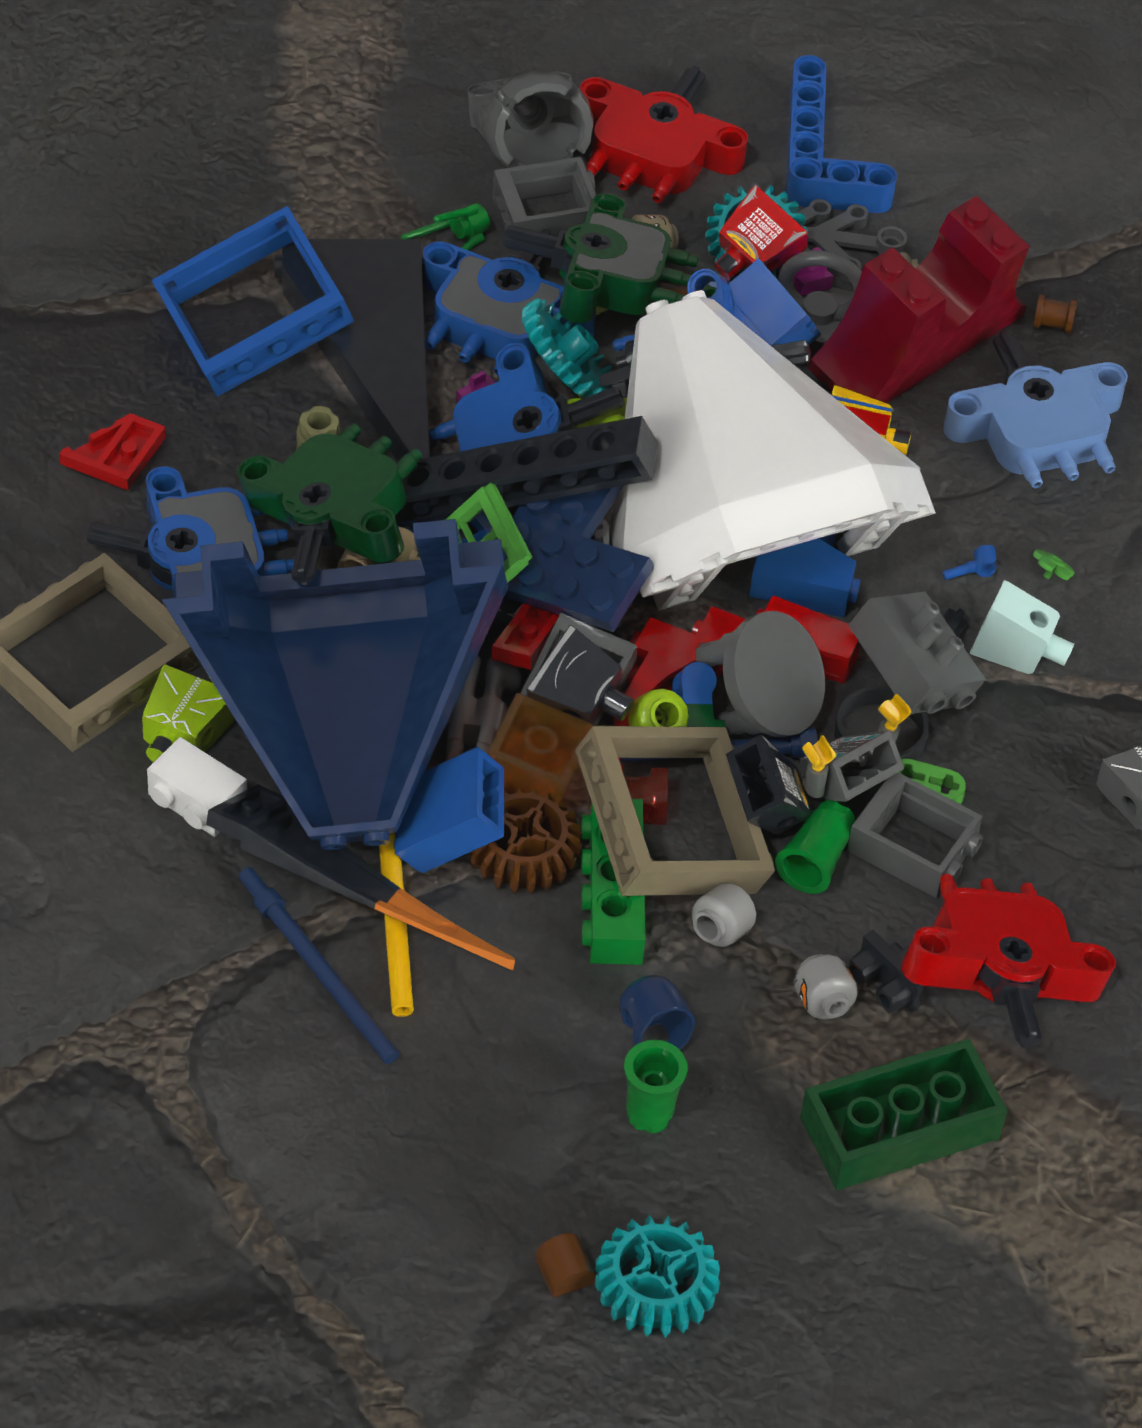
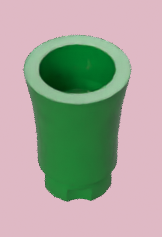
M822 801L818 809L812 811L811 816L805 821L794 838L777 854L775 858L776 870L789 886L808 894H818L829 887L835 866L850 839L851 828L856 821L850 808L842 806L837 801Z
M647 1040L631 1048L625 1057L624 1070L627 1079L626 1109L629 1122L636 1130H645L650 1134H654L667 1128L668 1121L674 1115L678 1093L687 1076L688 1064L684 1054L673 1044L662 1040Z

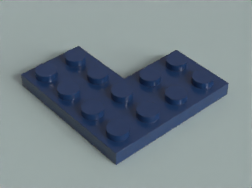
M624 485L520 505L512 518L532 558L528 561L529 564L508 582V589L504 597L559 615L563 613L581 622L614 632L654 568L650 557L590 539ZM502 548L504 562L507 559V556Z

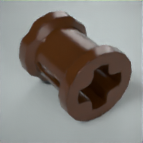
M1039 294L1033 327L1039 328L1040 325L1064 329L1065 333L1071 334L1077 300H1070L1067 303L1046 299L1044 294Z

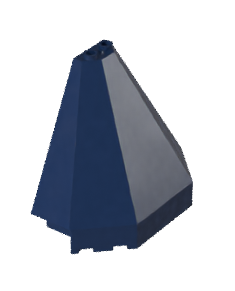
M456 519L413 523L414 541L421 560L318 570L316 579L311 581L308 586H302L300 582L293 581L291 573L259 576L243 541L201 545L202 570L174 574L176 598L161 600L308 837L312 841H320V849L339 850L346 847V842L363 841L366 846L385 845L390 842L389 834L398 831L508 589L501 539L462 543Z

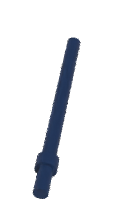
M252 867L242 870L238 878L255 898L254 905L262 916L266 919L270 918L384 1063L390 1064L399 1057L400 1053L286 911L283 898L274 888H268Z

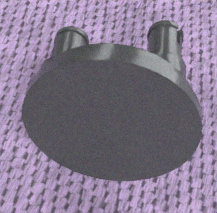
M778 611L758 613L744 620L735 631L724 634L721 639L700 643V647L696 648L695 656L697 662L706 663L711 668L723 664L726 691L735 710L719 713L716 720H725V727L729 738L744 733L750 735L764 733L773 737L791 736L806 730L817 718L825 693L824 667L813 638L803 625L793 617Z

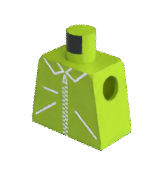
M163 665L142 717L143 739L150 744L146 750V755L152 762H155L179 737L206 752L233 724L235 718L213 683L171 666Z

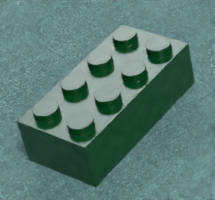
M970 1038L806 1088L800 1119L837 1191L998 1140L1001 1137L1008 1110Z

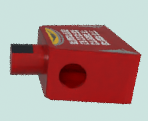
M755 185L719 232V245L726 253L714 263V267L722 277L730 281L742 268H748L759 258L772 272L790 259L794 253L802 252L807 248L808 232Z

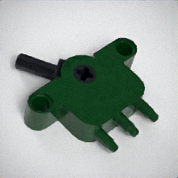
M353 423L339 435L327 433L309 438L284 463L262 455L249 457L238 466L237 474L249 506L290 524L298 546L291 577L293 581L300 582L302 586H308L311 581L316 579L323 546H334L336 544L379 563L393 561L402 554L404 543L395 515L406 503L407 495L402 480L421 460L422 453L420 450L412 449L395 463L393 459L385 455L387 449L392 445L389 437L382 436L367 448L355 443L356 437L361 433V427Z

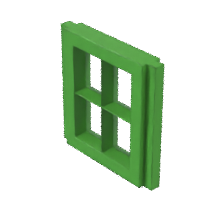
M490 482L485 488L481 487L445 520L456 519L458 530L463 531L468 543L476 542L468 523L484 511L493 530L480 541L501 539L502 548L507 556L503 564L508 583L529 564L528 561L532 558V555L496 485Z

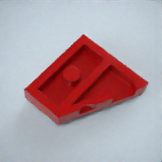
M129 413L116 420L112 426L101 428L90 434L89 442L73 451L69 446L62 449L59 453L60 464L129 490L166 438V426Z

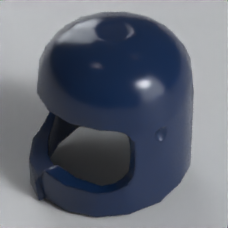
M659 975L643 976L629 984L621 995L619 1010L623 1022L630 1028H633V1046L641 1043L646 1028L652 1025H663L669 1035L667 1042L673 1044L679 1050L688 1043L696 1023L694 1015L677 986L668 978Z

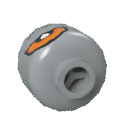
M818 954L808 957L800 965L793 981L795 991L805 1010L811 1016L818 1019H833L844 1015L854 1004L858 994L856 982L846 964L838 956L830 954Z

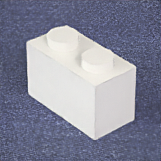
M181 737L147 769L148 795L151 796L154 802L161 807H169L183 816L189 825L196 829H203L214 837L220 831L206 825L208 810L247 790L246 778Z

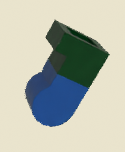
M692 662L679 672L672 681V691L679 695L687 706L689 715L687 727H725V720H716L713 714L712 692L716 687V674L709 665L703 662Z

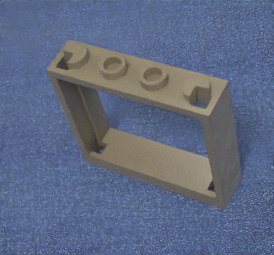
M106 553L82 564L77 571L60 582L51 584L43 593L27 603L18 605L12 613L0 620V685L72 752L147 703L164 664L188 674L202 666L167 608ZM106 588L168 645L72 709H68L7 651Z
M592 726L576 748V755L622 896L704 895L722 883H732L741 887L748 894H756L775 872L773 858L768 852L761 828L747 821L726 757V753L735 749L731 744L726 727ZM618 758H703L737 860L651 861Z

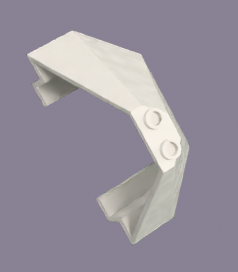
M703 290L687 294L682 298V301L669 304L667 300H661L645 308L647 315L640 318L636 324L624 419L643 416L658 441L653 479L624 485L616 497L613 507L610 545L650 557L654 568L641 587L640 592L642 597L653 595L658 611L696 600L726 564L845 530L848 531L836 544L840 552L851 556L878 548L901 523L936 513L919 466L714 299L707 298Z

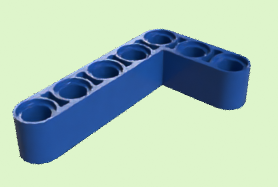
M803 55L798 57L793 66L789 104L786 193L788 194L789 202L796 201L800 207H808L813 200L823 199L831 204L832 210L846 211L850 205L859 204L866 207L869 213H884L888 211L893 204L897 182V173L893 167L884 163L823 158L826 64L817 56Z

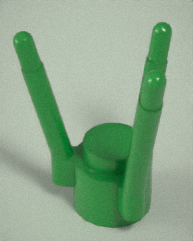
M474 203L465 208L435 215L433 220L436 223L404 233L401 239H414L451 227L453 234L457 238L468 240L461 248L470 251L474 246L485 241L482 233L490 228V219L484 207Z

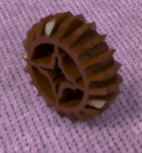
M518 785L513 794H508L504 791V837L496 840L498 846L493 841L469 852L473 868H480L483 880L494 877L496 889L504 884H509L513 894L518 887H526L531 895L537 885L548 891L552 885V880L562 884L566 873L573 872L576 860L581 855L582 843L580 842L582 830L580 825L577 824L575 811H567L568 806L565 800L554 802L552 791L544 796L538 795L535 786L530 793H522Z

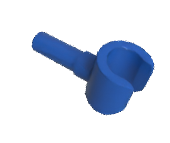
M992 545L979 546L974 550V561L942 571L944 579L949 580L974 572L982 577L992 576L997 569L995 548Z

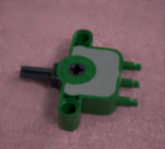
M607 193L598 194L593 197L584 224L570 227L567 231L560 230L558 237L512 225L506 227L503 236V246L506 248L552 259L550 267L559 268V274L565 280L559 313L563 318L574 323H587L591 321L597 306L626 314L641 315L646 314L645 308L654 302L667 300L671 304L682 301V298L686 295L661 288L660 284L663 282L675 286L682 285L688 287L691 275L684 274L683 271L666 268V262L695 268L699 260L697 255L670 248L671 237L662 228L624 218L626 208L624 200L616 195Z

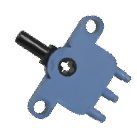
M1008 331L1000 332V335L993 338V346L1006 369L1004 384L998 383L958 391L952 394L948 401L943 426L944 434L947 438L958 443L987 439L1001 466L1009 472L1023 474L1032 488H1039L1042 485L1041 471L1061 468L1067 479L1074 481L1079 477L1076 464L1090 462L1095 459L1105 473H1112L1116 466L1106 445L1111 423L1109 414L1116 412L1121 406L1128 378L1127 371L1116 363L1103 362L1063 370L1061 375L1051 368L1040 366V364L1029 365L1015 336L1009 334Z

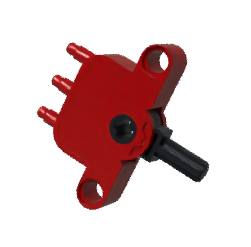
M698 66L687 68L672 92L662 90L642 96V93L638 90L600 77L587 78L580 85L581 92L589 100L594 118L592 156L586 164V171H592L593 176H595L596 173L603 170L620 177L618 187L623 191L628 190L634 182L654 189L652 199L656 203H661L669 194H679L688 190L703 167L724 175L740 173L745 166L748 135L744 129L702 113L694 114L692 107L693 98L706 79L705 74L700 71Z
M943 874L940 877L943 904L932 927H922L916 931L901 963V970L904 976L915 984L978 991L983 997L993 1001L994 1004L1006 1005L1015 1040L1020 1043V1047L1029 1049L1032 1045H1038L1042 1039L1033 1006L1036 998L1094 1002L1101 996L1116 966V959L1108 949L1101 945L1072 942L1060 908L1052 901L1038 896L1033 884L1029 882L1023 883L1020 886L1021 893L998 891L997 887L994 886L993 880L990 878H985L980 882L981 889L958 888L951 874Z

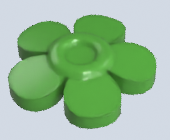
M1038 549L1034 551L1033 556L1039 560L1038 564L1046 570L1043 574L1045 578L1050 579L1053 573L1064 580H1069L1070 577L1074 576L1075 571L1056 555Z

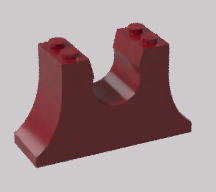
M976 195L948 213L938 231V239L934 247L916 268L893 247L864 264L855 294L844 317L828 341L811 359L808 369L831 392L835 385L884 403L889 402L1024 316L1027 305L1015 295L1019 273L1030 246Z

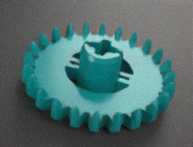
M536 298L523 308L521 317L525 332L528 334V338L533 343L538 354L555 375L568 388L573 390L575 394L582 396V398L606 390L600 385L599 375L610 372L612 366L602 369L597 366L603 360L604 355L593 358L599 349L594 337L581 325H576L570 329L574 322L568 321L562 325L560 322L562 316L559 311L553 316L551 315L555 306L554 303L545 307L547 300H541L540 298Z

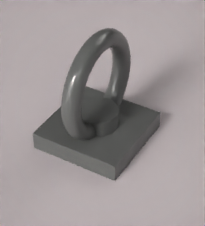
M812 250L796 254L784 263L778 276V281L807 313L822 335L809 345L810 349L819 351L824 346L844 317L853 299L862 273L847 258L828 251ZM823 266L843 274L851 282L854 292L831 287L828 290L814 291L802 296L796 290L793 280L795 274L805 267Z

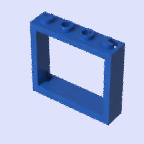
M288 206L268 215L266 218L235 233L215 246L200 252L195 257L152 280L163 303L217 397L354 322L344 298ZM293 242L325 295L209 359L178 304Z

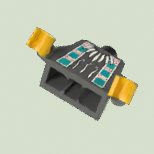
M895 694L890 701H884L878 708V711L886 718L881 721L878 731L843 736L830 743L822 735L814 745L807 742L802 747L806 756L800 760L801 782L808 795L819 800L848 801L904 769L895 743L901 729L899 724L911 714V709L898 694Z

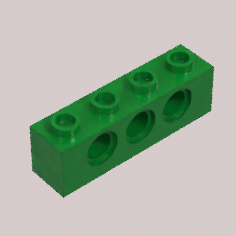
M632 799L643 833V799ZM591 801L590 815L582 814L581 840H589V849H582L581 875H589V884H582L581 908L582 910H590V920L582 921V946H590V964L642 965L645 947V895H621Z

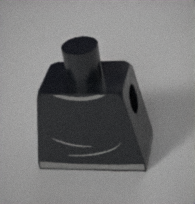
M572 625L568 626L527 687L529 704L586 727H591L602 710L623 721L630 712L634 699L617 689L622 681V668Z

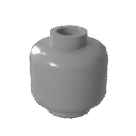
M732 883L719 884L701 896L692 908L694 930L702 940L714 946L726 947L748 933L755 924L756 909L754 902L741 887Z

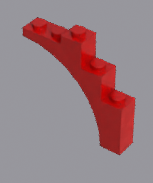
M774 595L765 610L762 608L757 610L756 614L767 611L782 612L802 624L813 638L819 650L825 679L845 684L861 650V644L848 626V623ZM711 606L704 621L698 619L692 631L688 632L650 617L643 630H636L630 640V643L637 645V661L628 676L627 690L624 694L635 701L637 697L652 690L667 689L672 691V681L675 676L690 663L697 662L695 652L696 648L700 647V643L721 639L724 634L735 631L746 619ZM723 664L712 668L716 677L723 676ZM629 713L623 721L609 714L610 717L614 718L613 726H629Z

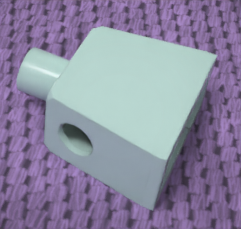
M1004 580L969 654L1026 674H1031L1034 672L1042 656L1064 666L1074 643L1053 634L1060 618L1058 611Z

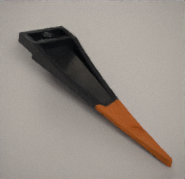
M257 784L208 810L206 825L222 832L226 838L240 840V849L503 967L514 970V957L438 914L376 871L347 847L339 850L320 849V841L310 840L283 795Z

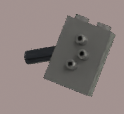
M926 592L870 598L848 624L893 693L898 694L910 707L911 714L922 712L932 714L941 709L954 707L955 709H962L974 701L976 698L975 692L986 681L965 650L963 641L958 638L967 624V620L963 617L965 615L964 610L959 608L955 611L949 608L942 616L939 606L932 602Z

